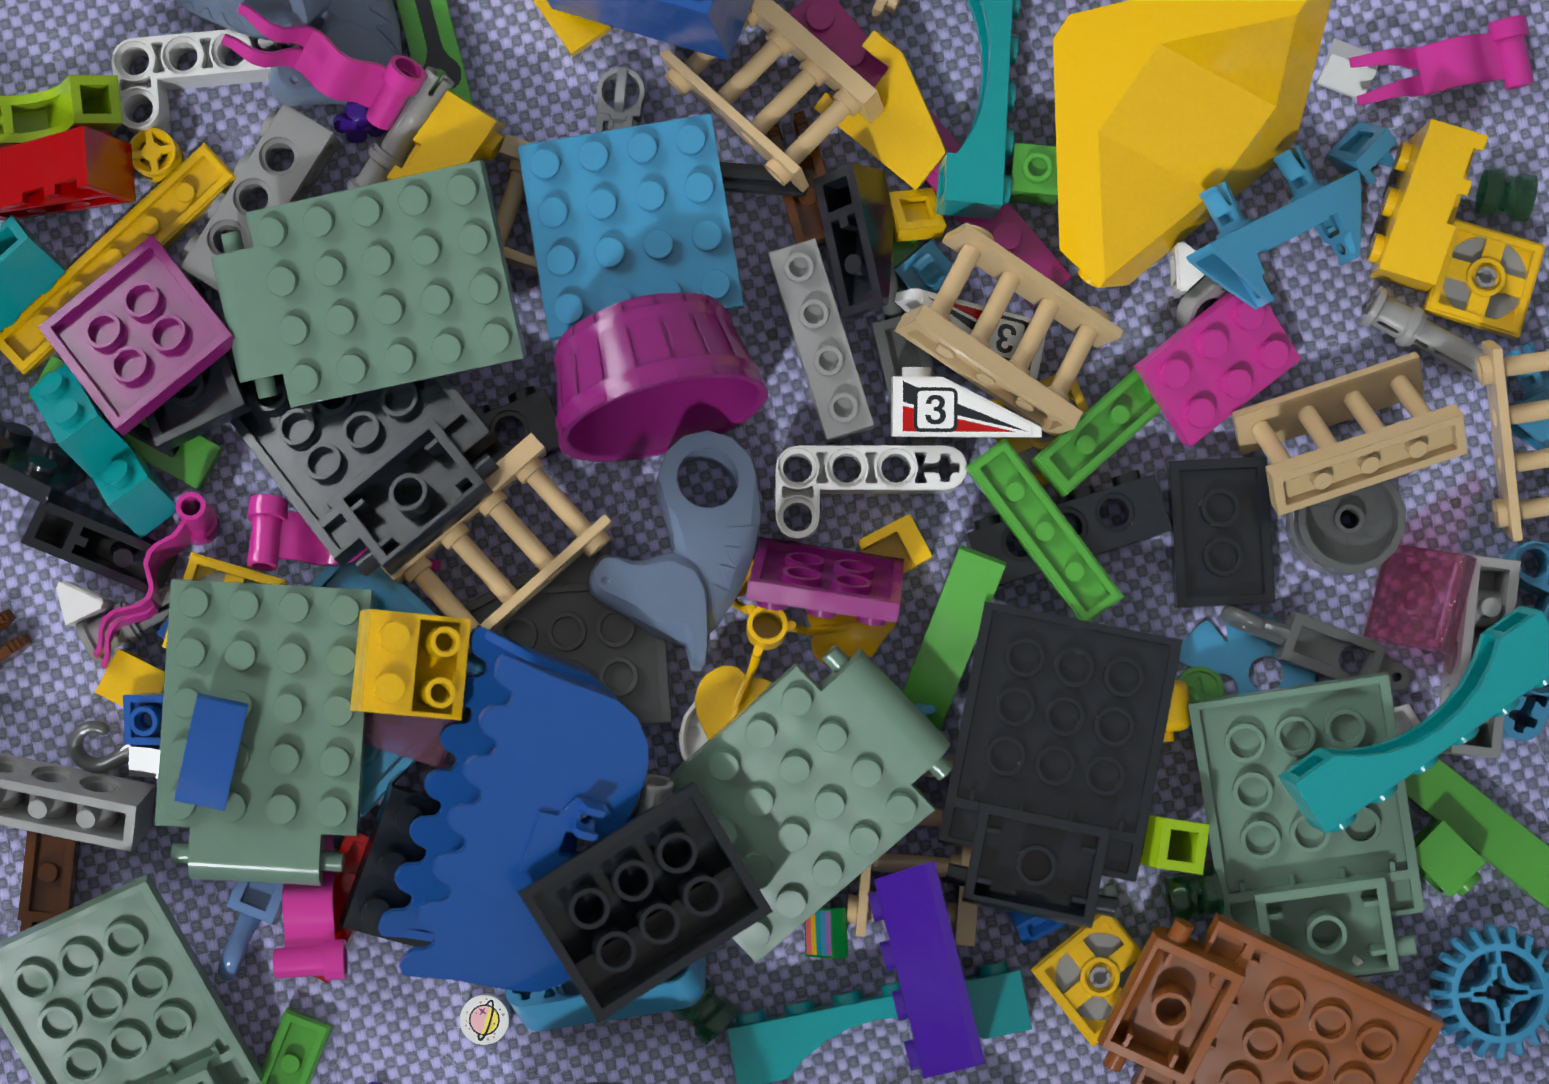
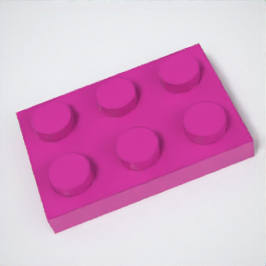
M1228 292L1133 367L1182 444L1192 447L1231 416V412L1237 411L1299 362L1301 357L1268 304L1255 310Z

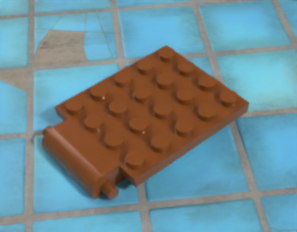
M1216 913L1202 942L1190 938L1194 926L1183 918L1177 917L1171 929L1162 926L1153 928L1098 1036V1043L1101 1047L1108 1050L1103 1064L1110 1070L1120 1072L1127 1059L1139 1064L1131 1078V1084H1411L1444 1023L1442 1016Z

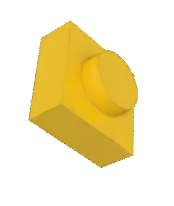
M923 188L917 191L913 189L889 192L894 216L893 234L896 242L943 237L946 223L943 215L936 214V195L933 188Z

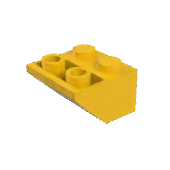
M376 609L360 610L350 711L461 720L471 619Z

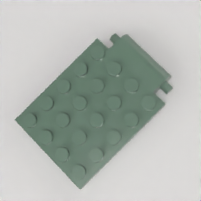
M484 160L246 212L253 247L244 248L241 231L221 234L225 253L211 257L226 326L234 336L232 352L239 382L255 380L259 399L278 395L274 376L283 374L291 408L527 357Z
M171 579L155 826L190 827L189 844L173 843L171 848V862L188 864L190 879L322 886L325 871L343 872L344 852L326 851L327 835L357 836L360 829L367 712L350 711L360 610L373 609L374 590ZM198 693L249 703L225 811L174 801Z
M837 645L830 648L823 655L822 660L833 672L819 684L796 662L668 776L670 781L674 782L672 794L692 781L696 783L773 911L732 938L756 963L935 810L933 803L913 784L919 777L929 770L938 780H941L953 769V766L943 757L950 746V741L862 649H858L848 658ZM639 802L631 812L629 817L631 820L637 817Z
M1383 672L1189 701L1188 707L1207 824L1210 825L1209 839L1222 916L1357 978L1400 972L1398 957L1416 955L1417 948L1414 934L1394 937L1391 917L1425 912L1405 779L1397 784L1398 789L1391 797L1379 803L1371 802L1356 813V820L1350 826L1341 831H1330L1326 834L1309 825L1278 777L1317 748L1348 749L1364 747L1397 737L1398 731L1389 674ZM1356 955L1364 963L1359 966L1353 964V956Z
M149 873L0 941V1026L35 1084H258L263 1080L264 1073Z

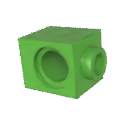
M1014 143L1009 160L1008 175H1011L1012 178L1009 203L1054 207L1058 199L1056 146Z
M1431 819L1414 837L1419 874L1440 895L1452 898L1457 893L1459 896H1462L1479 881L1481 875L1477 871L1486 861L1444 820Z

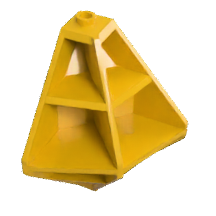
M1127 0L1068 15L1053 38L1059 248L1079 268L1077 271L1078 275L1086 283L1096 288L1129 285L1171 251L1176 243L1183 241L1211 218L1203 200L1199 197L1200 193L1227 180L1234 197H1236L1276 164L1272 158L1290 148L1298 136L1332 0Z

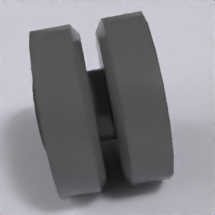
M1386 480L1287 513L1285 532L1293 552L1307 567L1325 575L1349 576L1383 564L1398 549L1406 530V508L1399 490L1390 480ZM1341 514L1342 517L1349 515L1351 526L1345 528L1341 524Z

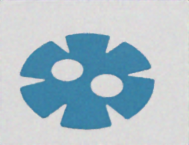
M1247 611L1262 618L1276 621L1274 617L1267 614ZM1209 620L1197 626L1182 643L1179 656L1180 662L1189 667H1207L1217 674L1230 676L1238 686V694L1262 691L1252 684L1249 678V669L1257 658L1263 656L1272 657L1277 643H1273L1271 646H1268V640L1240 631L1227 624L1228 641H1225ZM1277 660L1283 669V679L1277 688L1316 683L1315 674ZM1190 723L1188 729L1192 732V725Z

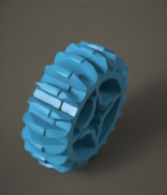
M1487 923L1483 928L1482 936L1476 928L1468 927L1465 929L1466 945L1459 938L1452 936L1448 942L1455 953L1451 956L1445 952L1438 951L1435 955L1436 959L1444 963L1445 966L1442 972L1436 969H1429L1428 977L1440 981L1439 988L1427 989L1426 996L1431 999L1441 1000V1004L1434 1006L1430 1011L1442 1016V1018L1448 1017L1443 1022L1444 1025L1440 1031L1446 1036L1457 1033L1454 1045L1464 1050L1472 1043V1053L1483 1058L1490 1048L1492 1056L1500 1060L1505 1058L1508 1045L1513 1054L1521 1056L1524 1054L1525 1049L1522 1039H1525L1531 1045L1538 1046L1541 1044V1039L1535 1030L1539 1027L1549 1031V1020L1545 1019L1549 1011V964L1542 965L1549 956V950L1542 946L1533 949L1535 937L1531 934L1524 933L1517 939V929L1512 926L1506 925L1499 935L1497 926ZM1501 951H1507L1522 964L1528 975L1529 982H1520L1509 977L1507 964L1501 961ZM1484 954V959L1479 960L1477 976L1471 981L1460 983L1461 977L1468 965ZM1492 981L1513 989L1503 991L1501 997L1495 995L1498 999L1497 1001L1476 993L1486 992L1488 986L1494 987L1491 983ZM1459 1000L1478 1002L1481 1006L1483 1018L1488 1020V1031L1479 1030L1469 1022L1462 1011ZM1528 1000L1522 1015L1514 1023L1506 1027L1505 1024L1510 1023V1013L1513 1006L1519 1001Z

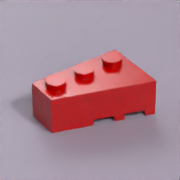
M80 126L21 144L0 145V220L6 221L10 216L19 220L136 202L132 146L128 142L114 138L111 131L94 130L86 126Z

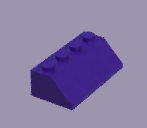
M935 861L875 879L876 891L867 893L874 923L884 920L888 940L879 942L886 972L896 970L900 990L892 991L891 993L898 1021L908 1019L913 1038L904 1041L910 1070L920 1069L922 1079L986 1064Z

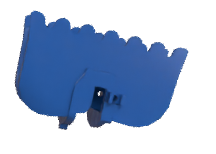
M477 625L472 629L469 646L474 655L485 660L486 668L479 675H466L463 704L470 708L471 715L464 722H450L446 724L439 733L441 745L445 750L456 756V762L448 769H435L429 772L424 780V788L428 795L439 801L441 808L435 815L417 817L409 828L412 840L417 845L426 849V855L419 862H405L395 872L394 881L400 890L411 895V902L404 908H391L384 912L380 918L378 930L380 935L385 937H401L431 942L428 946L412 947L404 953L399 964L400 971L404 976L454 980L521 992H540L559 986L571 978L518 894V891L580 853L576 851L577 838L596 842L597 838L602 839L631 820L629 817L643 788L649 766V746L638 718L586 668L524 646L492 630ZM582 814L587 815V816H586L585 818H583V819L580 818V816H581Z

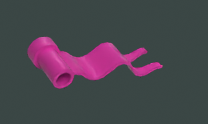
M245 3L240 4L237 12L244 16L260 33L277 43H296L303 46V48L291 47L274 52L262 51L229 34H225L221 41L223 45L231 48L243 59L256 66L264 68L287 66L294 68L302 73L317 91L327 97L338 101L355 102L367 107L368 110L365 114L367 120L373 126L382 130H390L409 97L417 95L427 78L423 67L409 57L395 55L387 66L377 62L358 60L340 51L318 29L307 25L285 27L275 24Z
M1526 15L1511 16L1487 24L1489 33L1464 35L1416 48H1392L1349 58L1350 68L1395 65L1406 69L1418 70V75L1395 81L1356 96L1358 106L1398 97L1424 96L1469 84L1499 80L1504 81L1505 90L1534 84L1525 38L1530 35Z
M187 492L178 498L176 502V511L179 515L178 527L171 535L154 543L147 550L143 562L149 585L146 597L137 604L113 609L102 618L98 627V643L93 655L96 659H99L104 651V657L101 662L103 669H107L110 663L111 643L116 632L125 625L150 620L159 612L161 594L156 581L159 567L167 559L182 552L189 543L206 545L218 536L220 531L219 518L214 509L206 504L200 494Z
M257 494L249 498L247 518L252 522L247 566L249 568L259 571H273L277 569L278 559L295 560L318 566L340 565L331 556L300 513L288 511L289 501L287 499L271 494ZM366 547L348 563L354 562L358 557L365 553L368 550V548ZM429 559L433 563L430 569L432 571H440L441 561Z
M327 835L326 851H335L333 835ZM335 871L324 872L322 886L283 884L282 912L285 948H274L273 951L275 979L324 976L326 981L347 979L348 952L346 940H335L333 910Z

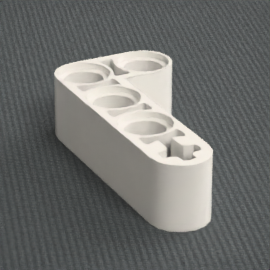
M229 29L124 40L117 45L112 56L113 75H118L123 124L134 135L139 131H145L150 128L166 131L170 121L168 90L269 81L268 75L271 67L256 66L245 59L235 66L225 65V58L228 52L232 50L221 43L225 34L234 36L251 47L257 48L260 46L263 51L274 52L282 50V45L288 44L290 48H303V46L296 43H277L275 41L254 38ZM197 52V61L192 68L185 71L178 70V60L183 54ZM141 56L149 57V65L143 73L130 75V65L136 58ZM151 103L153 111L150 118L141 123L134 122L133 116L136 108L142 104Z
M797 445L789 447L780 454L776 463L775 517L777 529L789 541L800 542L812 537L818 529L820 519V494L950 493L957 489L966 477V459L959 450L950 446ZM796 457L808 461L812 469L809 478L798 483L787 479L783 471L787 461ZM893 457L902 459L908 466V477L902 482H890L882 474L881 466L884 461ZM916 457H924L922 467H936L940 458H946L948 466L956 467L957 473H952L948 482H941L939 473L924 472L922 476L923 483H915L918 472ZM840 458H852L858 463L860 475L853 482H841L834 476L832 466ZM797 505L806 508L812 518L809 527L798 532L787 528L783 520L785 512L792 506Z

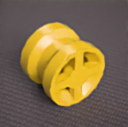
M158 128L139 131L130 141L133 167L146 180L161 183L184 162L181 147L165 131ZM167 154V156H165L164 159L160 162L159 166V160L162 158L163 155Z

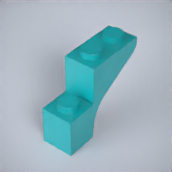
M66 363L54 372L45 375L38 384L29 390L57 444L93 479L107 506L138 537L143 538L177 512L176 501L164 481L142 459L125 436L115 430Z

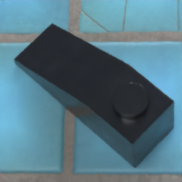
M850 163L812 179L843 319L849 320L888 305L894 216L884 171Z
M65 494L58 496L47 504L32 498L29 499L17 524L20 543L147 593L149 585L143 562L147 550L157 542L156 540L146 535L143 538L138 537L126 524ZM179 554L167 559L159 567L156 578L159 590L164 587Z

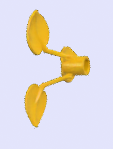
M753 559L737 598L747 594ZM736 598L731 606L749 616L746 632L749 641L755 647L746 674L734 666H721L707 673L701 680L695 695V708L707 740L712 738L772 684L768 680L754 678L763 651L772 650L781 645L785 639L786 632H793L802 636H813L811 649L814 656L819 662L829 667L822 660V657L834 645H837L848 658L858 649H862L871 658L884 639L893 630L896 623L887 621L885 625L872 626L859 622L856 616L836 614L833 618H820L812 616L806 611L811 627H804L796 624L793 620L787 621V617L782 610H768L759 606L747 605Z

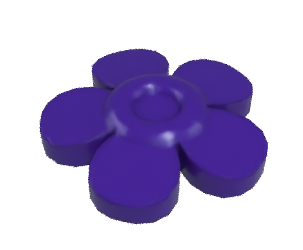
M347 102L345 105L346 113L337 114L333 119L334 129L339 133H346V138L351 143L364 142L367 139V133L372 137H379L387 131L373 126L365 115L368 108L355 102Z

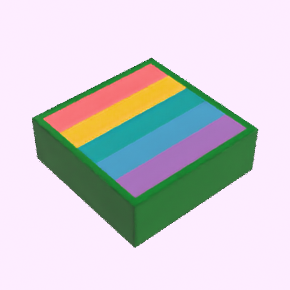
M822 906L804 922L806 957L847 958L846 907Z

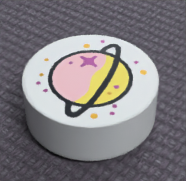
M488 993L479 994L471 998L464 1005L460 1014L462 1032L470 1041L480 1045L492 1044L501 1039L507 1032L511 1021L507 1004L500 997Z

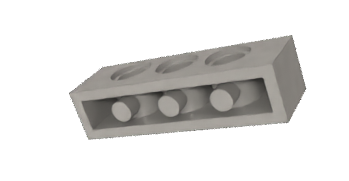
M282 105L278 113L272 111L266 117L259 131V136L262 138L252 153L246 152L238 161L233 173L236 179L227 194L220 193L215 198L207 215L210 220L201 235L194 234L183 249L182 259H184V262L180 268L218 293L211 257L223 254L221 250V234L241 231L244 248L253 247L246 217L249 197L256 192H266L268 194V203L265 208L306 199L341 144L332 131L290 106ZM283 151L294 153V161L290 168L281 172L272 169V162L277 154Z
M816 239L769 252V266L826 445L872 432L874 422Z
M1478 555L1455 558L1439 707L1461 681L1473 658L1480 633L1516 609L1521 561ZM1505 715L1491 717L1478 727L1479 733L1470 741L1458 746L1452 745L1442 753L1484 759H1500Z
M0 753V825L132 852L151 829L156 785Z

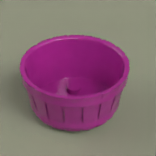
M663 293L624 300L608 306L576 323L574 327L568 329L561 336L556 345L554 365L557 375L558 414L555 424L558 432V444L563 453L579 460L618 462L663 455L685 435L707 430L724 434L736 428L742 422H746L760 410V407L764 406L769 396L760 368L753 362L733 324L731 314L719 300L708 295L704 296L698 293Z

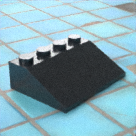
M694 781L518 891V894L598 1023L773 912Z

